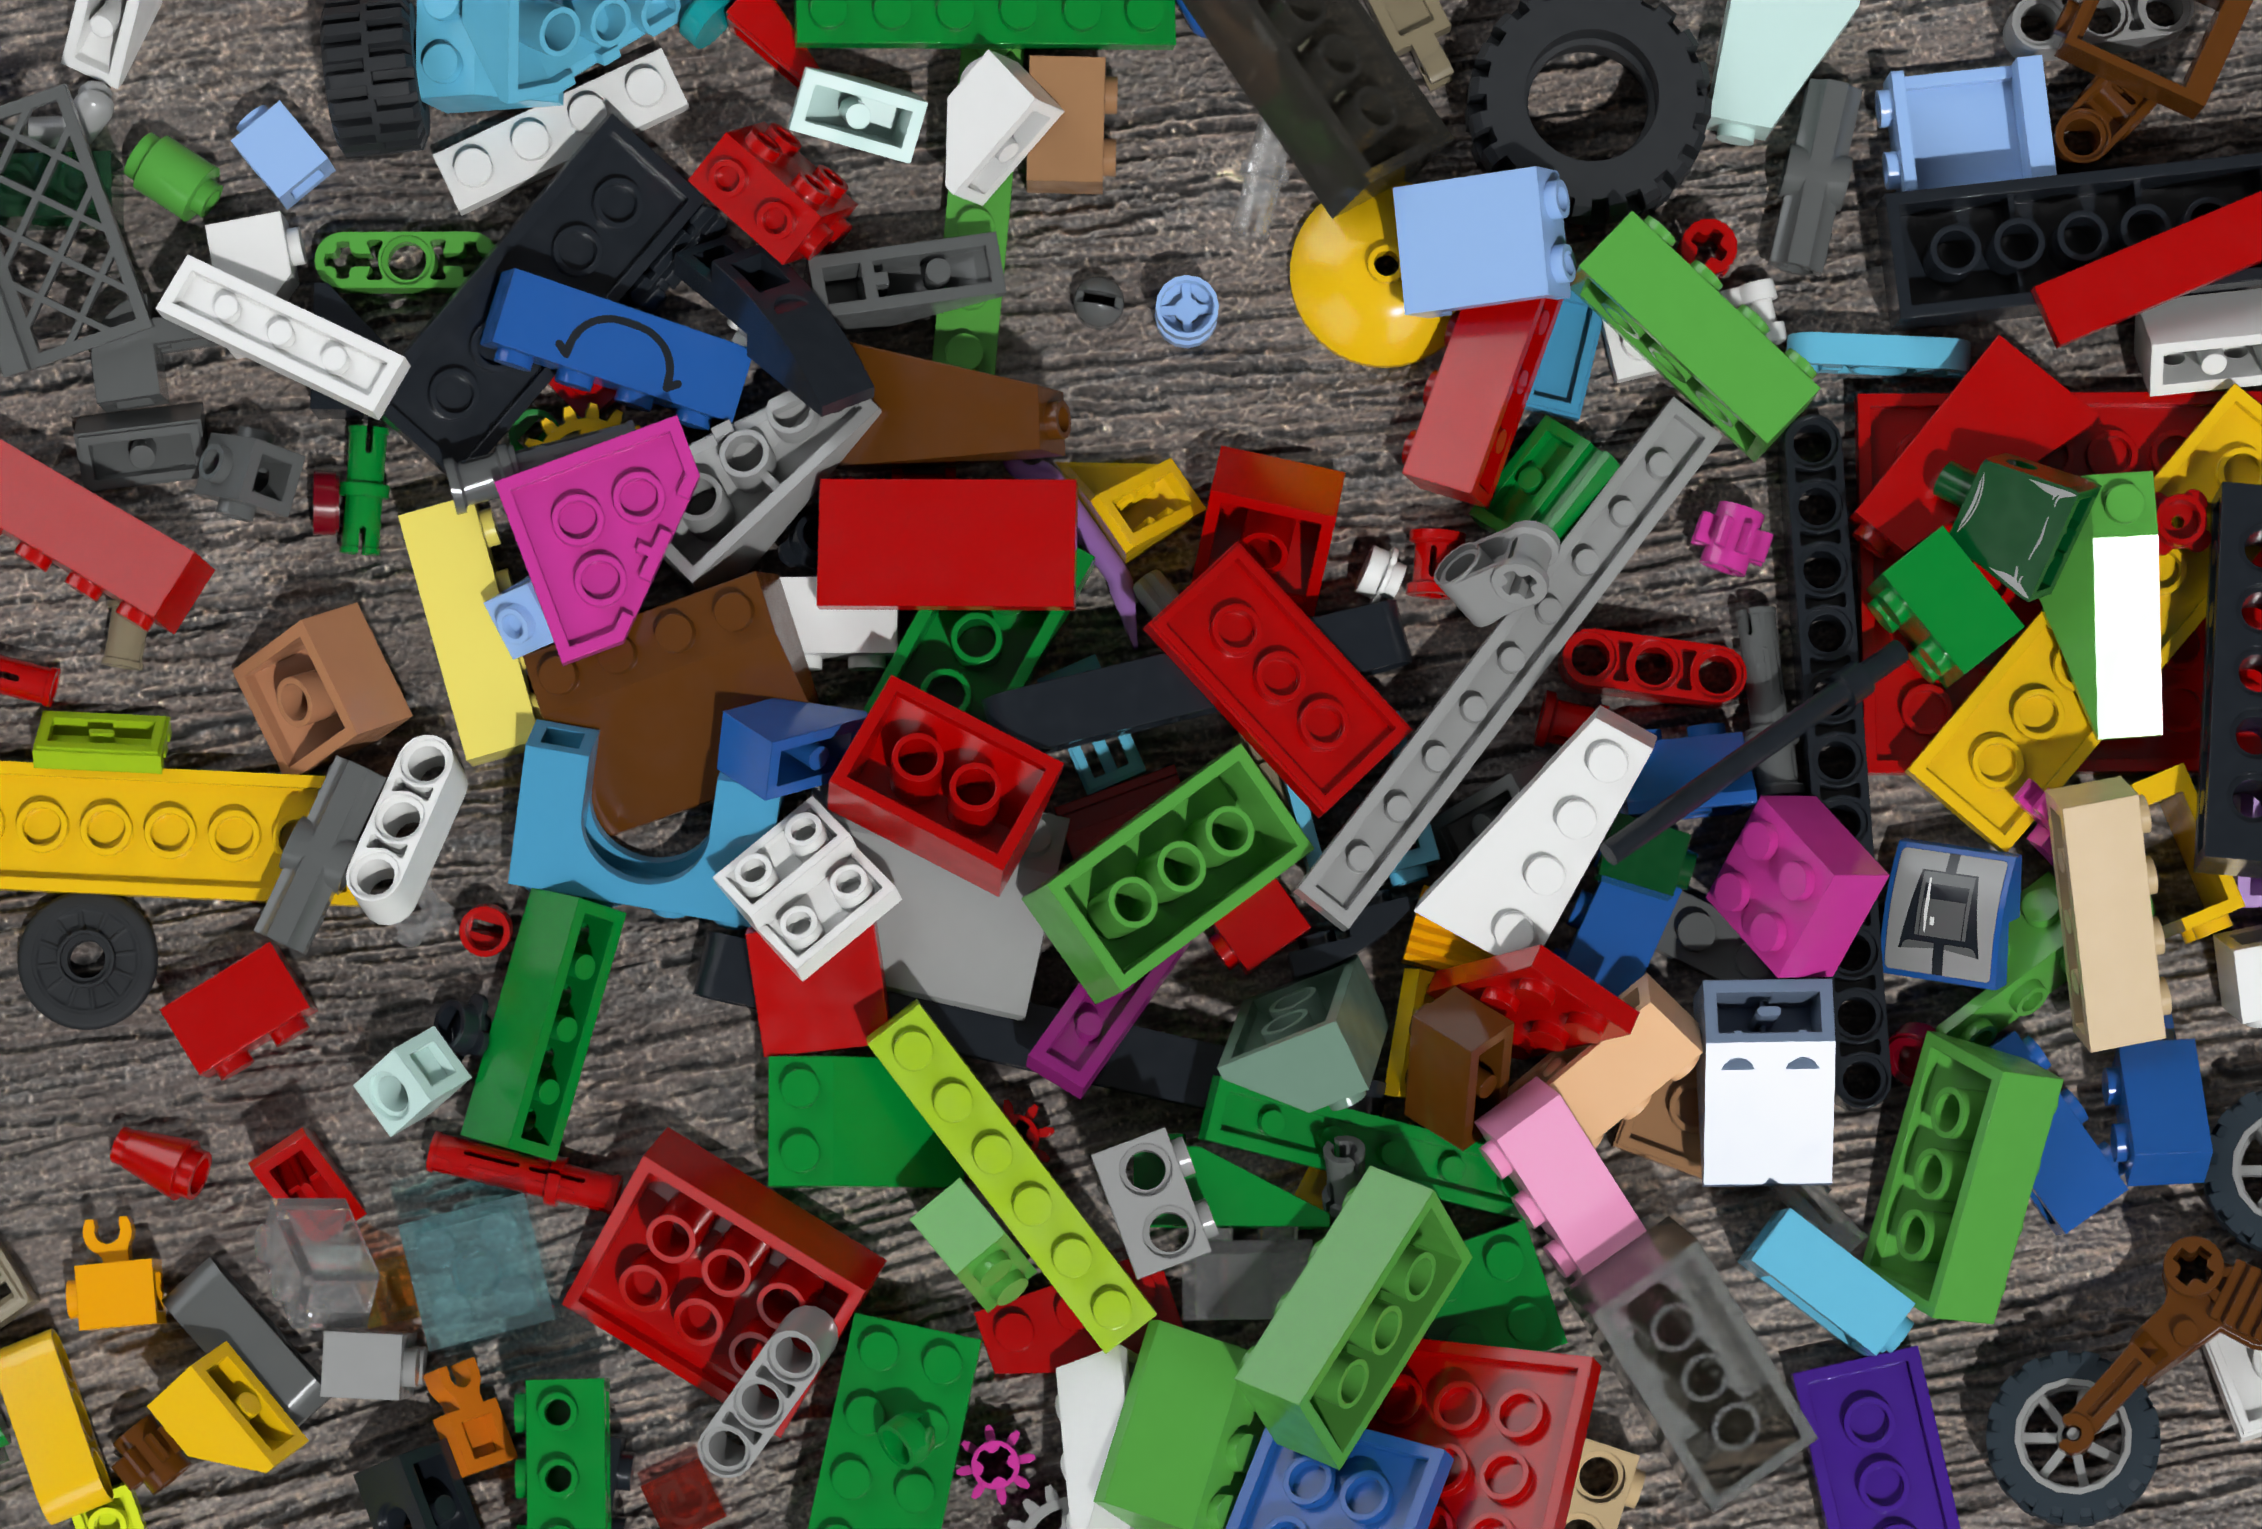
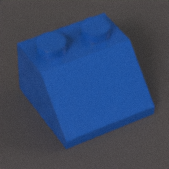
M1708 723L1687 727L1688 737L1662 740L1661 729H1647V731L1657 736V740L1652 753L1621 806L1619 813L1636 818L1640 817L1745 743L1743 733H1726L1725 723ZM1752 770L1681 820L1738 815L1747 812L1758 802Z

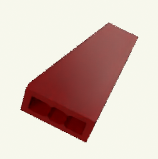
M1998 335L1848 518V522L1857 528L1853 533L1854 538L1877 557L1883 558L1888 553L1898 560L1942 525L1946 527L1956 520L1960 509L1933 494L1938 476L1950 461H1955L1975 473L1978 472L1980 465L1986 458L2003 453L2013 454L2040 463L2080 436L2093 424L2099 414L2002 336Z

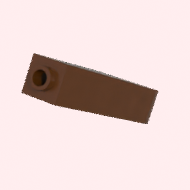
M850 342L875 387L874 398H871V400L881 409L882 413L836 469L853 473L890 471L892 468L914 469L1065 456V439L1068 438L1071 431V415L1069 407L1064 401L1063 392L1032 383Z

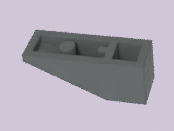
M996 231L814 256L810 261L807 260L803 280L825 305L845 335L888 328L1003 297L1007 293Z

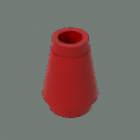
M126 1126L120 1130L115 1138L110 1153V1160L175 1201L180 1197L193 1200L198 1196L208 1178L212 1164V1155L210 1152L201 1149L200 1142L197 1140L139 1129L134 1130Z

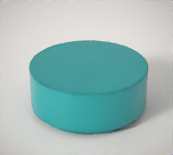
M694 0L681 18L679 24L680 34L697 49L710 45L727 29L726 11L736 0Z

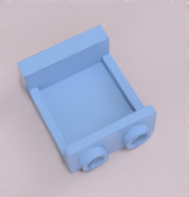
M2042 55L2017 57L2010 66L1904 76L1903 70L1890 71L1883 82V90L1875 91V112L1878 127H1888L1891 151L1883 152L1882 155L1883 178L1887 190L1896 189V192L2057 175Z
M1533 166L1393 187L1405 315L1435 318L1450 316L1452 311L1542 298L1555 300L1570 298V282H1573L1576 276V262L1573 250L1569 244H1566L1564 218H1567L1569 215L1570 200L1564 181L1560 180L1558 171Z

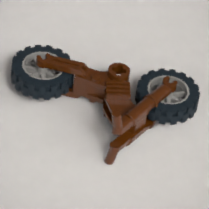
M2261 1090L2256 1093L2252 1091L2242 1096L2238 1103L2227 1109L2218 1119L2215 1128L2210 1134L2213 1154L2204 1182L2205 1197L2215 1213L2214 1217L2224 1231L2227 1229L2240 1245L2249 1250L2253 1248L2262 1252V1198L2257 1204L2254 1203L2246 1192L2242 1177H2262V1165H2241L2245 1151L2254 1139L2262 1146ZM2188 1236L2181 1238L2170 1246L2164 1257L2161 1277L2162 1286L2166 1294L2164 1304L2135 1331L2128 1347L2115 1361L2111 1362L2101 1358L2099 1354L2093 1352L2068 1353V1350L2052 1352L2049 1356L2040 1359L2035 1358L2025 1363L2022 1369L2003 1383L2000 1392L1990 1407L1986 1430L1988 1458L2003 1492L2018 1504L2019 1508L2025 1513L2046 1520L2047 1523L2056 1526L2078 1525V1527H2088L2107 1519L2111 1520L2125 1512V1509L2136 1502L2145 1492L2157 1468L2161 1448L2158 1414L2145 1388L2220 1333L2251 1350L2262 1351L2261 1269L2253 1265L2251 1266L2238 1258L2234 1266L2224 1263L2222 1254L2217 1246L2203 1237ZM2199 1259L2206 1265L2204 1279L2207 1283L2205 1284L2199 1279H2193L2186 1286L2179 1280V1261L2186 1266H2192ZM2077 1391L2076 1405L2063 1417L2048 1399V1397L2061 1392ZM2038 1405L2058 1428L2057 1433L2025 1432L2028 1419ZM2117 1424L2120 1425L2122 1435L2120 1455L2096 1444L2109 1428ZM2025 1444H2057L2058 1449L2040 1472H2038L2028 1457ZM2091 1454L2114 1465L2104 1477L2089 1484L2084 1461ZM2063 1461L2066 1464L2074 1465L2079 1486L2060 1485L2048 1480V1478Z

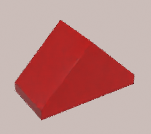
M302 1127L248 1163L252 1172L312 1249L367 1214L356 1194L313 1130Z

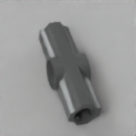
M1810 78L1804 92L1795 143H1790L1780 178L1777 198L1782 199L1767 264L1778 268L1780 271L1800 276L1820 277L1826 264L1836 211H1841L1850 179L1853 157L1848 155L1863 90L1855 88L1849 83L1832 79Z
M336 755L333 764L329 767L322 787L319 788L308 816L301 817L286 843L279 863V867L282 869L281 874L254 928L255 932L302 954H307L310 946L313 944L312 941L324 921L325 914L334 895H339L347 885L346 873L348 865L387 778Z

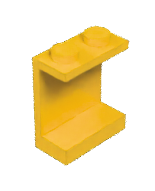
M2181 763L2131 784L2130 786L2139 795L2143 794L2149 807L2160 803L2205 908L2162 926L2164 938L2166 939L2181 933L2184 943L2188 944L2233 926L2228 913L2245 907L2233 876L2194 872L2197 792L2185 764Z

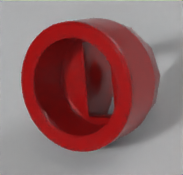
M489 903L473 907L462 918L459 926V936L463 946L470 953L480 957H490L501 952L508 945L513 934V924L508 913L501 907ZM474 919L503 926V935L488 930L472 928Z

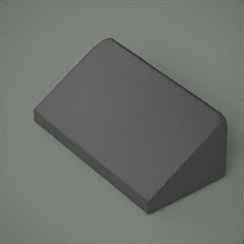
M199 402L79 417L73 434L83 486L91 492L198 479L199 462L208 446L203 403Z

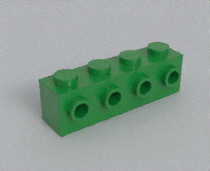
M531 888L490 1029L489 1044L482 1057L460 1135L556 1161L627 913L579 897Z
M610 1378L525 1380L526 1393H515L514 1425L516 1433H526V1459H516L515 1493L517 1499L527 1498V1525H517L516 1529H612Z

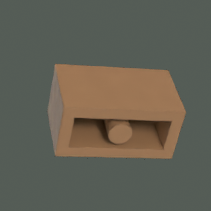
M1029 55V74L1065 112L1027 154V193L1103 195V176L1116 177V139L1104 138V114H1117L1118 76H1105L1106 57Z

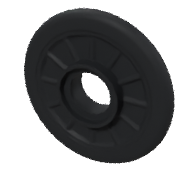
M66 893L44 905L26 926L18 949V973L28 999L45 1017L71 1029L97 1030L123 1021L133 1014L145 1001L153 987L157 974L158 948L154 933L145 917L125 899L116 895ZM84 942L97 943L105 953L103 969L92 978L79 977L71 967L70 958L72 952L78 945Z

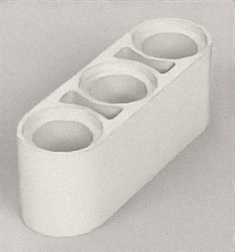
M422 735L415 737L407 742L399 752L347 868V887L367 917L380 925L400 923L409 917L416 907L466 795L468 787L466 773L448 743L438 736ZM444 767V770L435 779L421 781L423 775L431 768ZM419 823L416 830L409 836L396 837L400 828L406 824ZM394 879L389 889L383 893L370 894L375 884L381 880Z

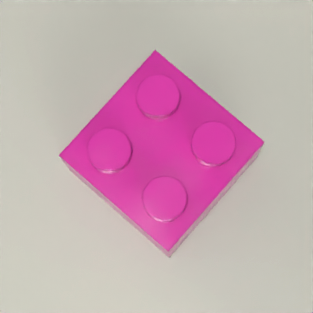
M1760 796L1710 888L1706 899L1777 978L1833 977L1890 875L1817 796Z

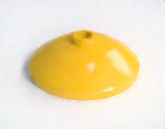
M1391 179L1368 180L1347 186L1335 192L1318 205L1306 219L1292 250L1289 276L1293 302L1303 324L1313 337L1330 352L1349 362L1362 366L1395 368L1411 365L1434 355L1445 347V331L1452 315L1435 318L1405 315L1393 187L1413 185L1405 181ZM1384 255L1393 257L1398 263L1397 272L1390 276L1381 275L1374 266L1376 259Z

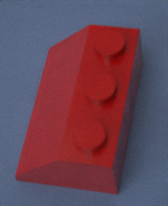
M891 675L829 780L827 809L1000 897L1031 842L1063 770L1064 763Z

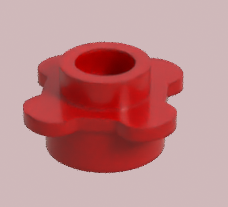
M2190 489L2184 494H2175L2170 497L2161 492H2156L2159 556L2167 555L2172 549L2188 548L2194 553L2205 550L2211 542V533L2206 529L2207 514L2205 509L2208 505L2206 496L2196 489ZM2173 517H2180L2183 520L2181 528L2173 527Z

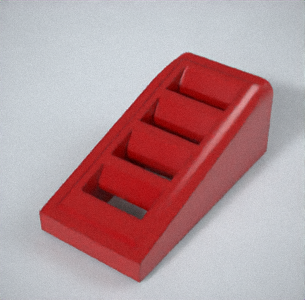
M736 0L726 11L729 30L796 89H799L805 67L820 69L807 48H795V29L776 0Z

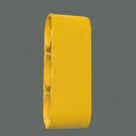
M51 1328L0 1348V1391L35 1495L50 1525H54L113 1502L114 1493L69 1358L57 1332Z

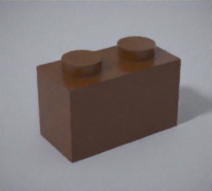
M1456 986L1433 1002L1422 1005L1412 1015L1409 1026L1411 1037L1408 1069L1405 1075L1407 1086L1404 1115L1462 1151L1481 1139L1483 1135L1474 1121L1508 1096L1514 1022Z

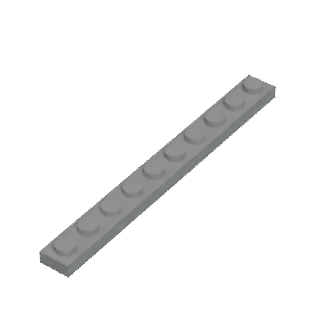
M1675 397L1667 401L1619 464L1620 467L1561 541L1559 555L1555 563L1549 566L1547 570L1549 589L1545 598L1538 604L1524 607L1502 617L1293 892L1343 932L1351 927L1723 435Z

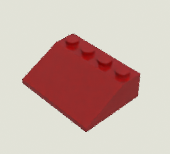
M667 1127L640 1160L561 1304L724 1403L781 1322L795 1308L804 1305L816 1306L826 1311L834 1319L838 1329L836 1348L852 1322L854 1313H857L887 1260ZM791 1337L793 1344L798 1349L812 1353L810 1346L805 1341ZM829 1358L774 1435L779 1438L782 1437ZM758 1384L760 1391L765 1396L771 1399H778L776 1393L771 1388Z

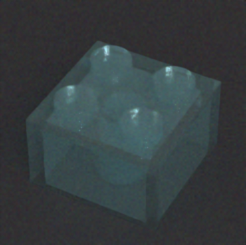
M521 1193L398 1225L429 1352H439L562 1320L530 1194Z

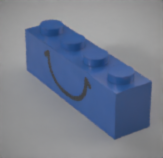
M517 268L501 273L479 344L496 350L494 361L505 366L531 372L532 365L535 363L556 370L554 381L586 392H591L594 383L615 390L614 401L619 404L650 412L654 403L675 410V415L678 416L681 425L705 432H710L712 423L718 425L729 419L733 422L752 360L747 356V347Z

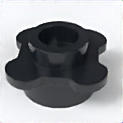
M799 512L786 527L788 535L786 542H783L778 547V556L785 565L811 571L813 576L817 577L819 514L806 515Z
M474 993L468 1002L448 1000L439 1008L436 1014L434 1026L460 1062L469 1054L481 1056L488 1047L491 1020L486 1014L489 1008L488 999L483 994Z

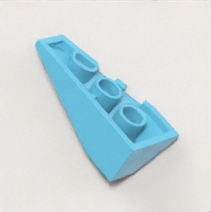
M462 0V24L499 100L506 104L560 94L576 84L574 79L576 75L597 63L604 66L621 57L619 50L645 34L655 37L680 22L685 11L694 0Z

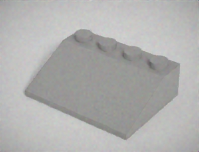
M829 783L812 788L810 797L813 796L851 834L857 848L896 886L902 898L898 904L877 920L887 991L1025 1022L1045 932L1021 898L1060 870L1070 818L1043 813L1029 846L1000 897H997L827 809Z

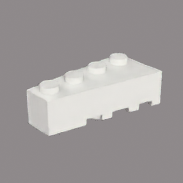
M1600 705L1549 759L1535 777L1502 809L1501 813L1458 856L1457 860L1426 890L1420 897L1414 912L1494 956L1540 944L1544 946L1652 753L1657 736Z

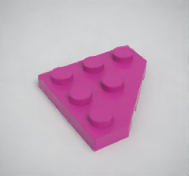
M677 415L494 482L563 666L625 643L697 487L700 474Z

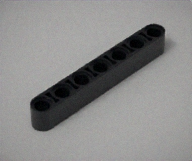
M1396 600L1381 601L1310 618L1363 677L1387 672L1413 662ZM1165 653L1008 690L982 700L987 724L1045 754L1219 712Z

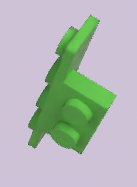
M2049 871L2021 892L2020 917L2009 922L2007 985L1998 990L1979 988L1982 993L1940 1023L1936 1028V1032L1988 1047L1994 1041L1998 1032L2018 1017L2027 1016L2035 1012L2043 1005L2051 992L2067 981L2056 880ZM2150 895L2151 908H2152V916H2153V915L2155 914L2156 910H2155V907H2154V904H2153V901H2152V898H2151V895Z

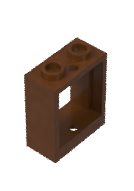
M2067 0L2052 32L2062 37L2054 56L2194 119L2205 107L2253 0H2194L2215 11L2181 85L2082 40L2100 0H2080L2079 2Z

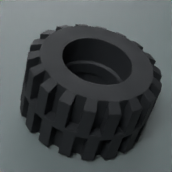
M326 0L320 19L325 89L335 139L347 159L424 150L430 135V106L421 101L416 71L417 16L410 0Z

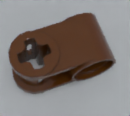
M2096 76L2079 94L2075 104L2051 130L2057 174L2091 171L2120 139L2123 141L2144 120L2158 103ZM2076 131L2083 134L2090 143V154L2082 156L2069 151L2064 143V132Z

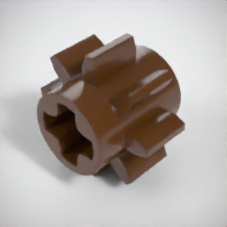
M152 1414L141 1419L113 1443V1446L123 1458L112 1465L111 1468L130 1491L132 1489L135 1491L144 1483L150 1492L155 1495L175 1481L192 1465L183 1454L181 1447L165 1431L164 1427L157 1422Z

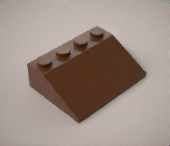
M755 571L639 613L624 644L565 666L562 665L555 644L523 656L543 720L600 730L592 786V803L600 825L610 837L714 801L717 779L720 773L717 770L723 711L771 698L820 704L780 577L777 574Z

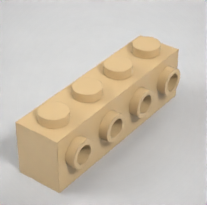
M2121 776L2045 790L2073 1032L2090 1053L2165 1039L2164 1016L2171 1014L2172 1000L2167 981L2163 976L2159 977L2157 955L2165 953V938L2160 920L2157 916L2152 917L2150 895L2158 893V876L2153 859L2150 855L2146 856L2143 834L2150 833L2152 828L2148 802L2143 794L2139 795Z

